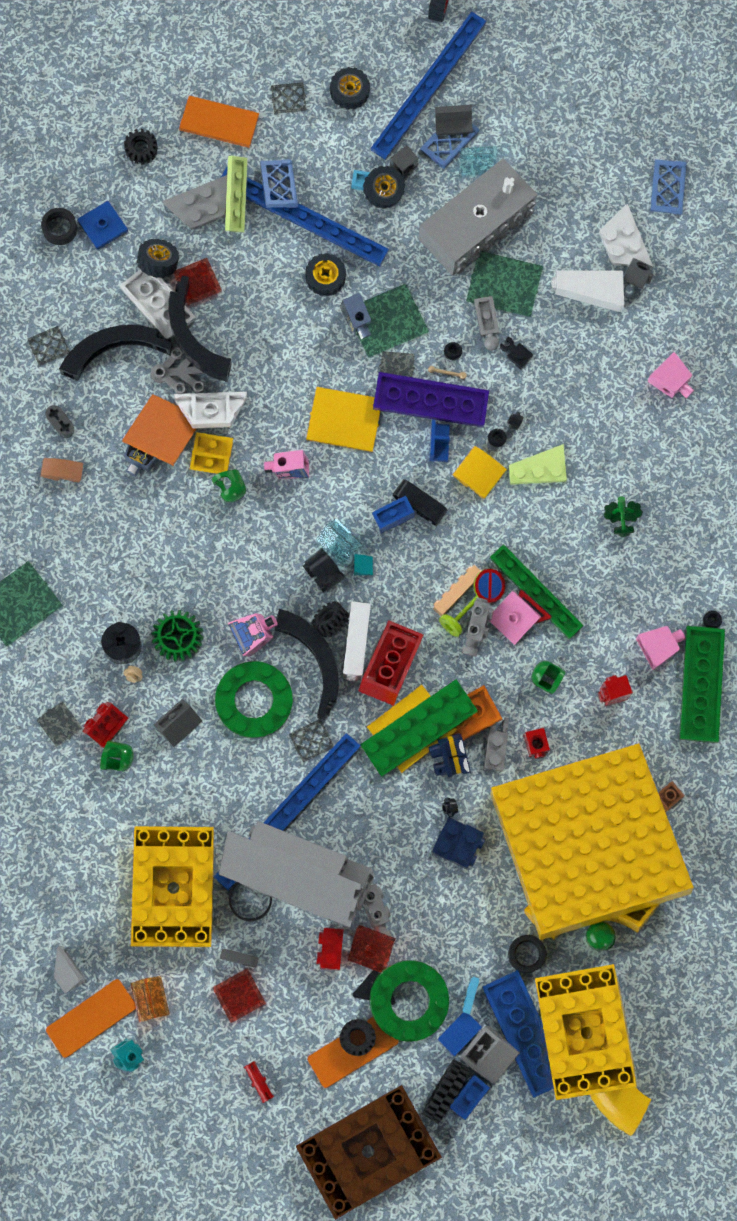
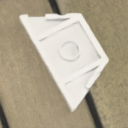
M627 204L599 231L612 265H626L629 267L632 259L635 258L653 266Z
M247 392L174 394V398L192 428H222L232 426L247 399Z

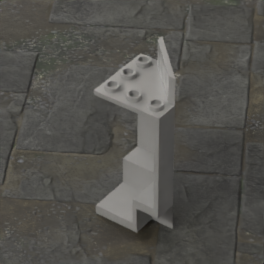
M257 821L256 826H252L249 833L250 839L230 831L227 832L219 875L326 920H333L351 927L357 910L361 911L375 877V873L371 868L349 860L345 855Z

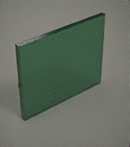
M481 251L479 258L476 260L474 272L471 275L472 280L466 301L474 303V299L493 296L495 309L531 317L543 266Z
M403 284L364 301L371 318V323L368 326L371 336L361 340L358 331L355 334L358 336L369 358L426 334L429 330L407 285Z
M29 561L0 581V639L6 647L63 606L47 586V582L41 578Z

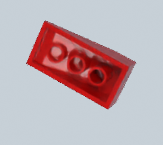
M388 620L358 691L394 706L424 634Z

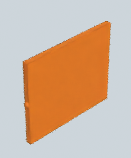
M152 394L122 442L174 466L197 428L191 427L178 405Z

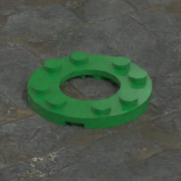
M259 661L244 662L231 668L220 680L215 694L216 710L222 723L233 733L245 738H262L275 733L287 721L293 703L290 684L282 672L270 664ZM246 682H262L272 692V707L262 717H246L236 708V692Z
M414 960L399 961L386 967L375 979L370 992V1010L378 1027L390 1037L406 1042L419 1041L435 1033L443 1024L449 1009L448 988L442 976L431 966ZM407 981L421 984L427 991L429 998L428 1008L424 1015L412 1021L399 1018L391 1006L393 991L398 985Z

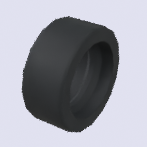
M54 208L46 212L42 218L41 227L44 237L48 242L54 245H65L75 238L77 224L74 215L69 210ZM58 217L66 218L70 223L69 231L60 236L51 234L48 228L50 221Z
M521 935L511 943L508 950V958L512 967L522 973H532L540 969L545 963L547 956L546 947L543 942L533 935ZM524 942L534 944L539 952L538 960L530 966L522 965L516 958V949Z

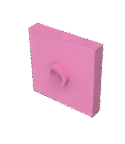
M512 591L493 611L490 622L516 645L541 616L515 591Z

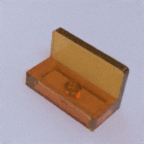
M161 976L145 978L130 983L139 1023L170 1014Z

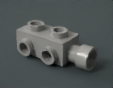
M476 598L466 636V645L463 646L462 654L477 657L478 649L476 648L478 642L483 643V639L488 637L489 628L486 626L488 620H492L494 609H491V605L487 603L488 600ZM478 610H482L481 614H476ZM474 628H477L476 633H472Z
M373 884L367 894L370 900L366 896L363 906L368 921L375 930V939L377 943L392 938L390 931H387L385 923L390 921L389 917L391 915L388 907L383 904L382 899L384 897L381 888H377L376 884Z

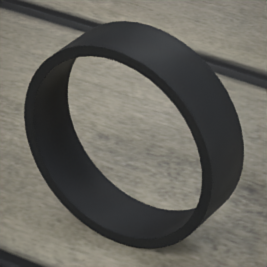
M236 882L232 886L228 898L229 906L234 915L241 920L249 922L257 921L263 918L271 908L272 897H270V903L267 910L261 916L256 918H244L234 911L231 904L232 892L235 889V887L238 884H240L239 882Z

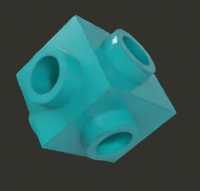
M126 1038L110 1049L114 1056L113 1062L118 1069L132 1072L140 1067L139 1063L144 1061L141 1047L137 1043L135 1044L132 1039Z

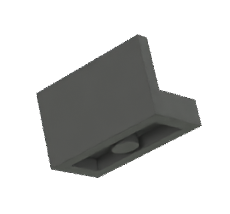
M472 105L435 107L436 135L473 133Z
M181 699L154 726L175 747L202 720L193 708Z

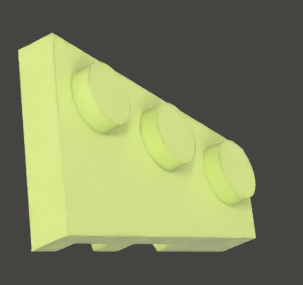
M564 444L510 464V485L566 482Z

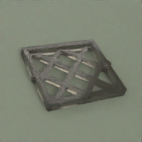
M303 82L271 85L274 114L307 111ZM299 88H302V95L296 92ZM287 89L292 91L289 96L284 93ZM274 90L280 93L277 97H274ZM294 94L299 97L296 102L291 99ZM281 95L287 98L283 103L278 100ZM301 99L304 101L303 107L298 104ZM276 101L281 104L278 109L275 108ZM288 101L293 103L290 108L285 105Z
M58 326L27 339L39 366L65 356L70 352ZM53 331L52 336L47 335L48 333ZM56 332H59L60 339L54 337ZM41 336L40 341L34 340ZM44 337L50 338L48 344L42 342ZM53 340L59 342L57 347L51 346ZM32 342L38 344L36 349H33ZM61 343H64L66 350L59 349ZM41 345L47 347L45 353L39 351ZM49 348L55 350L54 355L47 354ZM37 353L43 355L41 361L38 360Z
M321 719L289 734L295 750H297L303 763L334 747ZM316 724L314 730L309 729V727ZM318 725L322 726L323 733L317 731ZM304 730L302 736L296 734ZM306 730L313 732L311 739L304 737ZM315 734L322 735L320 742L313 740ZM294 736L301 738L299 745L295 743ZM324 737L328 738L329 745L323 743ZM303 739L310 741L308 748L301 746ZM312 742L319 744L317 751L310 749ZM321 746L328 747V748H326V749L320 751ZM300 748L307 750L305 757L301 755ZM309 751H310V752H313V753H316V754H314V755L308 757Z

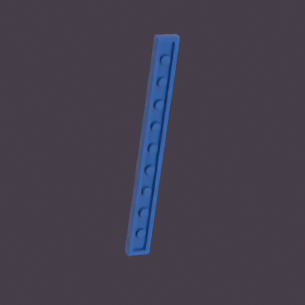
M471 11L372 145V152L385 160L389 157L486 25L485 19Z
M226 167L221 177L227 175L228 167ZM247 177V200L379 267L381 266L389 252L388 248L299 203L298 207L266 208L263 185ZM270 194L271 200L278 199L274 195Z
M346 733L264 821V824L283 831L361 745ZM219 871L213 877L226 890H229L236 882L219 875Z

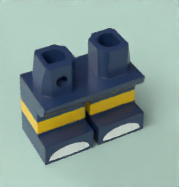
M460 733L438 739V744L429 747L432 759L442 756L443 762L433 764L436 776L447 775L449 778L459 773H471L463 738Z

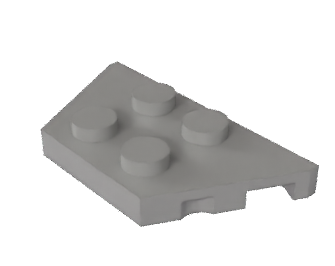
M227 175L162 202L191 230L226 217Z

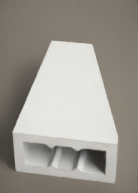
M557 270L555 277H552L551 285L552 288H555L556 295L617 312H622L623 271Z
M351 601L343 677H347L346 680L348 681L362 679L371 606L369 603Z

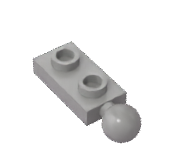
M493 296L474 299L480 336L487 337L484 341V346L489 351L496 350L499 346V341L494 334H499Z

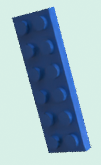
M519 971L512 972L482 986L506 1041L520 1052L515 1061L532 1097L535 1098L554 1089L543 1023Z

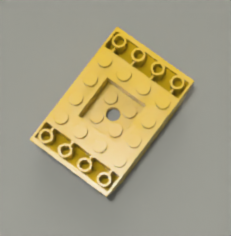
M134 826L131 947H211L214 827ZM171 883L179 885V891L175 894L168 891V886Z
M615 965L535 978L556 1100L637 1087L634 1060ZM586 1027L591 1028L593 1031V1035L589 1039L582 1037V1030Z

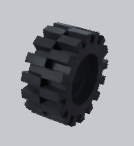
M137 129L134 130L135 133L129 132V136H126V141H124L127 158L129 157L131 162L134 160L135 164L141 162V165H144L145 161L150 163V159L154 160L158 150L154 134H150L149 130L144 132V129H141V132H138ZM143 141L147 143L148 148L144 152H137L134 149V145L137 142Z
M333 601L332 604L329 602L327 606L323 605V609H319L317 611L318 614H315L314 619H312L313 626L325 638L327 636L332 637V634L334 636L337 635V632H341V628L346 627L345 623L349 621V613L339 602Z
M351 1020L343 1026L340 1032L342 1048L353 1056L365 1055L375 1045V1030L365 1020ZM354 1030H361L366 1036L365 1042L360 1046H356L350 1041V1034Z

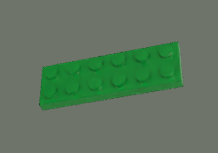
M686 626L679 740L719 743L725 629Z
M455 679L360 745L380 776L383 777L479 711L457 679Z

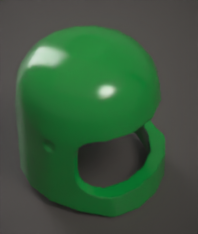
M237 469L218 473L211 479L214 486L216 485L221 488L222 493L220 496L226 502L238 501L246 494V485ZM223 477L229 478L231 482V487L227 490L223 480L218 481Z
M544 660L539 662L534 668L531 680L534 685L552 695L560 685L566 671ZM543 674L554 680L553 685L541 680Z
M107 741L102 752L100 769L127 771L133 763V748L128 744Z
M606 922L590 925L585 936L587 944L595 951L611 949L616 939L613 927Z

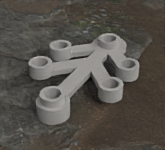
M179 347L172 349L171 356L163 365L157 364L151 369V378L157 383L165 382L175 390L176 394H185L186 387L183 383H177L173 380L172 376L181 378L194 389L195 393L204 392V383L196 381L190 375L205 373L195 366L189 367L191 363L186 358L177 368L170 369L174 362L183 356ZM179 351L180 355L175 356L174 352ZM161 370L163 374L157 375V371ZM201 385L202 389L197 390L195 387ZM183 387L184 389L183 391H177V388Z

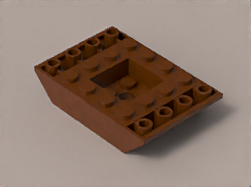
M402 1085L296 1145L301 1158L335 1220L442 1158ZM367 1145L372 1146L374 1149L373 1156L369 1158L362 1154V1149Z

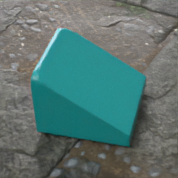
M354 554V575H373V556Z

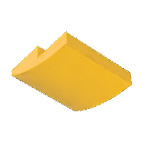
M196 432L190 470L215 474L228 471L234 438Z
M474 446L452 475L464 486L469 487L484 499L507 469L486 452Z

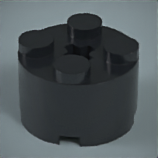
M323 548L304 562L303 568L311 578L316 577L314 581L323 593L330 591L346 578Z
M116 622L110 625L104 631L101 639L104 653L113 663L128 664L136 660L140 655L142 647L141 638L138 631L128 623ZM119 641H121V642L124 641V642H125V645H124V646H123V645H120V646H119L118 642H119Z

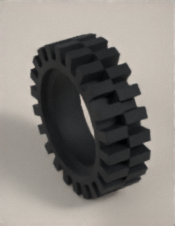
M453 1059L429 1098L422 1114L439 1124L462 1088L470 1068Z

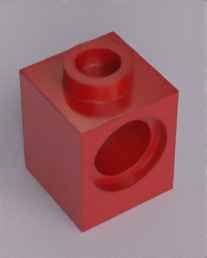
M544 728L525 732L523 736L529 757L534 756L535 759L546 757V753L550 751ZM539 740L542 743V748H534L532 741Z

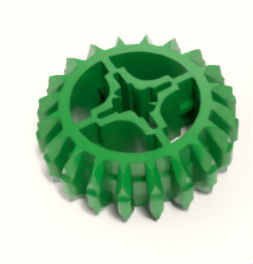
M171 610L170 617L164 613L165 620L158 618L157 621L160 625H153V628L157 631L151 632V635L156 637L152 639V643L157 644L154 647L156 651L161 650L160 656H164L167 653V660H170L171 656H173L174 662H177L178 656H181V660L185 661L184 655L187 654L188 658H192L191 651L196 654L198 653L195 646L202 647V643L197 640L204 639V636L200 635L203 632V628H197L200 626V621L194 622L196 619L194 615L188 618L189 612L186 611L184 616H182L181 610H178V615H175L174 611ZM177 622L186 623L192 629H182L178 626ZM172 623V630L166 633L165 636H162L165 627ZM175 628H177L179 634L182 635L179 639L180 644H178V640L176 639V637H172L173 635L175 636ZM193 635L191 643L183 648V641ZM163 642L175 643L178 650L168 648Z

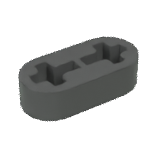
M56 405L46 409V418L56 432L63 438L71 437L74 434V426L62 409ZM52 411H54L55 413L58 412V413H57V415H58V417H59V420H58V421L56 420V418H55L54 416L51 417V412H52ZM63 423L66 427L70 426L69 432H61L63 429L60 424Z
M222 949L220 955L222 960L255 968L259 959L252 955L228 949Z

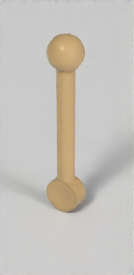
M434 366L428 368L430 373L437 372L457 376L460 379L466 378L465 372L456 373L436 369Z

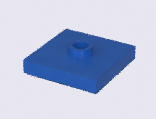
M108 200L77 219V222L97 250L128 232V228Z

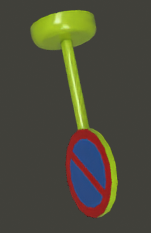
M491 568L479 572L474 580L476 596L455 618L448 614H443L439 618L442 627L454 637H459L462 633V627L458 621L474 605L476 598L488 600L487 603L496 602L502 597L506 587L502 574Z

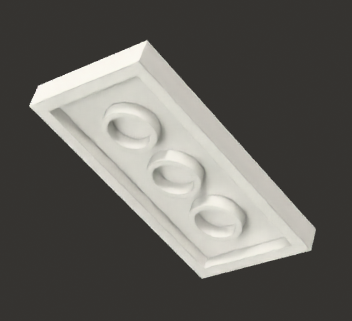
M140 269L123 282L120 288L153 327L158 330L160 335L170 340L174 337L168 311L169 296L172 289L162 278L148 276ZM185 305V320L187 325H190L196 320V317Z

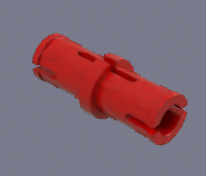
M253 1061L244 1066L252 1081L251 1085L256 1088L262 1103L272 1099L274 1095H272L265 1082L267 1079L265 1076H262L256 1062Z

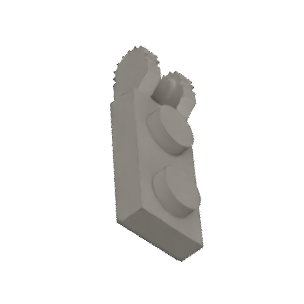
M504 718L502 732L495 731L497 723L491 726L488 732L483 769L503 772L509 718Z

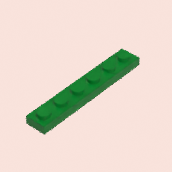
M504 544L490 556L489 559L520 590H524L552 615V618L549 620L569 640L584 626Z

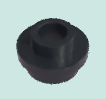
M456 342L448 343L444 348L445 357L453 361L458 360L462 355L461 345ZM455 349L456 354H451L450 350Z
M517 411L515 414L512 413L507 422L510 424V429L514 428L517 430L520 427L524 418L520 415V412Z
M493 429L490 431L488 442L491 446L501 447L505 444L507 436L503 430ZM494 436H499L501 440L495 441Z
M708 611L703 616V624L707 628H719L722 624V617L716 611ZM713 617L715 619V623H710L709 618Z
M448 797L444 799V803H442L444 814L453 817L454 814L458 813V805L454 798L450 799Z

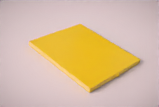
M316 387L306 440L373 452L380 416L379 410H373L375 397Z
M420 685L368 725L367 728L372 735H375L430 697V694L423 685ZM452 729L450 732H448L439 739L451 736L457 731V729ZM438 740L398 766L397 768L400 772L403 773L430 752L429 747L438 744Z

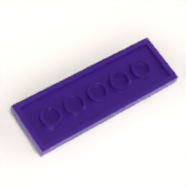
M379 372L373 410L484 428L489 390Z

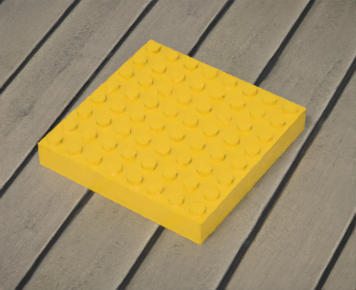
M640 743L491 787L490 795L540 940L692 893L694 888Z

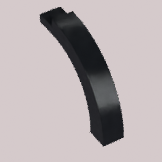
M182 275L181 281H177L175 292L170 291L168 306L171 330L176 344L186 359L197 369L215 379L228 382L232 366L231 358L217 355L206 349L195 339L188 328L185 320V303L190 279Z
M141 325L113 326L97 331L79 342L68 353L59 370L61 375L78 381L88 364L105 351L120 346L138 345L171 356L173 343L167 338H159L158 330Z
M279 609L276 619L278 625L275 626V631L285 633L299 640L310 650L319 665L323 680V691L317 718L325 720V716L330 715L332 704L328 703H337L339 688L338 669L332 650L320 632L309 622L296 614Z

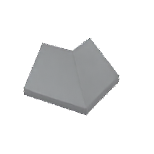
M60 945L57 947L54 978L66 994L87 980L66 949Z

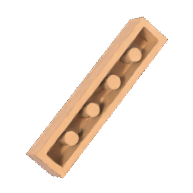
M475 565L473 567L470 566L466 570L467 573L461 575L456 584L453 583L449 592L446 591L441 596L443 598L434 603L433 609L440 616L446 614L474 584L477 574L481 572Z

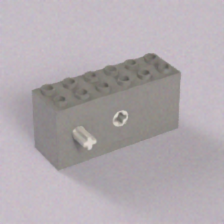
M502 158L420 225L418 239L451 275H454L456 272L459 274L466 268L468 262H474L479 258V253L483 250L488 251L493 246L495 240L503 239L510 228L515 229L521 223L520 220L522 218H528L534 213L538 194Z

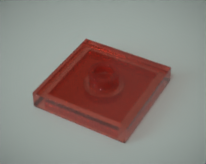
M358 925L348 961L381 973L388 967L396 938Z

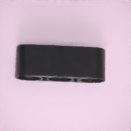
M405 479L402 480L392 494L396 500L406 496L412 509L417 511L416 514L427 521L430 520L434 526L438 525L448 511L443 504Z

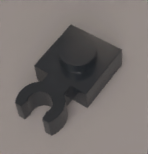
M507 337L506 341L510 345L504 346L501 343L499 347L502 351L509 352L507 358L521 369L533 357V354L521 343L515 346L513 339Z

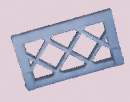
M472 124L473 133H470L467 137H463V134H461V138H451L448 135L449 139H438L440 135H436L435 132L420 148V151L441 168L445 169L479 132V129ZM462 141L455 150H452L451 142ZM449 142L450 150L439 151L438 143ZM433 143H436L437 151H430L428 148ZM439 154H450L445 161L439 157Z
M292 160L260 161L266 208L298 207ZM266 168H273L274 170L268 174ZM280 168H288V174ZM276 172L284 176L280 181L272 177ZM269 179L276 184L273 188H269ZM286 179L290 182V188L282 184ZM279 186L286 191L282 196L274 191ZM290 193L292 200H286L285 197ZM270 194L274 195L278 199L271 200Z
M655 159L650 211L683 214L686 162ZM660 166L667 168V171L662 175L659 174ZM673 169H681V176L678 177L673 172ZM669 172L676 179L670 185L663 179ZM659 180H661L666 186V188H664L660 192L657 191ZM677 182L680 183L678 194L671 188ZM667 189L674 195L668 202L661 195ZM658 196L665 203L663 206L656 205ZM677 198L678 207H672L670 203Z

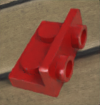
M110 702L102 703L96 710L97 714L86 721L84 724L85 728L82 730L83 733L92 738L102 748L105 747L107 741H110L129 719Z

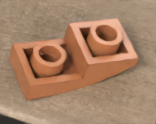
M43 458L40 477L56 481L64 479L79 483L82 477L83 463L64 459Z
M673 781L658 792L665 812L685 796Z

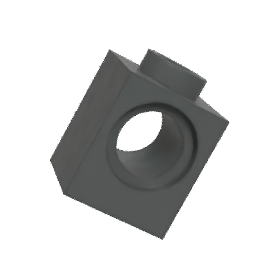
M406 145L390 158V167L395 168L403 177L418 166L419 158Z
M633 258L623 281L643 289L645 284H650L654 275L651 273L653 266Z

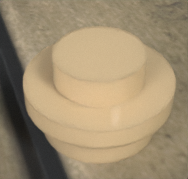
M128 666L124 670L123 674L126 676V679L132 683L139 682L143 678V672L138 667Z

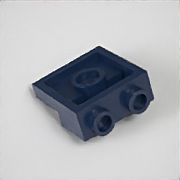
M448 817L433 847L432 853L467 870L468 866L473 867L477 856L474 855L476 849H481L486 840L483 838L484 832Z

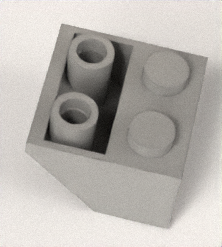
M485 1026L460 1058L474 1071L495 1084L520 1052L490 1026Z

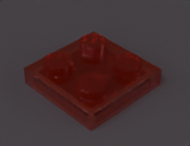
M207 258L177 269L174 272L176 281H181L182 275L190 279L186 299L187 305L222 292Z
M248 969L212 987L230 1023L266 1004Z

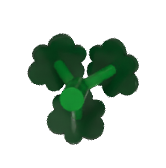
M620 496L618 497V505L616 502H611L604 507V517L612 523L621 521V526L614 528L613 532L621 537H626L630 533H634L635 530L633 526L628 527L625 525V520L636 522L637 518L642 516L643 511L640 509L641 504L630 501L626 507L625 497Z

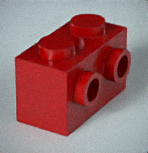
M617 675L606 678L598 692L600 702H604L606 707L626 701L633 694L627 675L618 678Z
M324 928L323 932H319L318 944H322V952H317L316 964H320V969L340 971L344 929Z

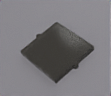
M382 351L381 364L379 365V368H381L380 372L413 377V371L415 370V367H413L414 354Z
M63 701L52 709H48V712L37 719L39 725L56 747L67 739L70 740L72 735L82 729Z

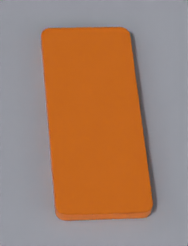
M115 979L46 1028V1032L61 1055L67 1058L134 1011L137 1005L121 981Z
M372 1017L367 1022L375 1030L376 1040L374 1047L367 1054L362 1056L348 1054L342 1048L339 1037L309 1055L307 1060L322 1086L327 1088L393 1048L399 1041L384 1033L376 1024L374 1017ZM354 1030L351 1032L350 1041L352 1044L360 1046L365 1042L366 1036L363 1031Z

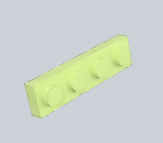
M228 156L225 231L243 233L245 230L248 159L245 157Z

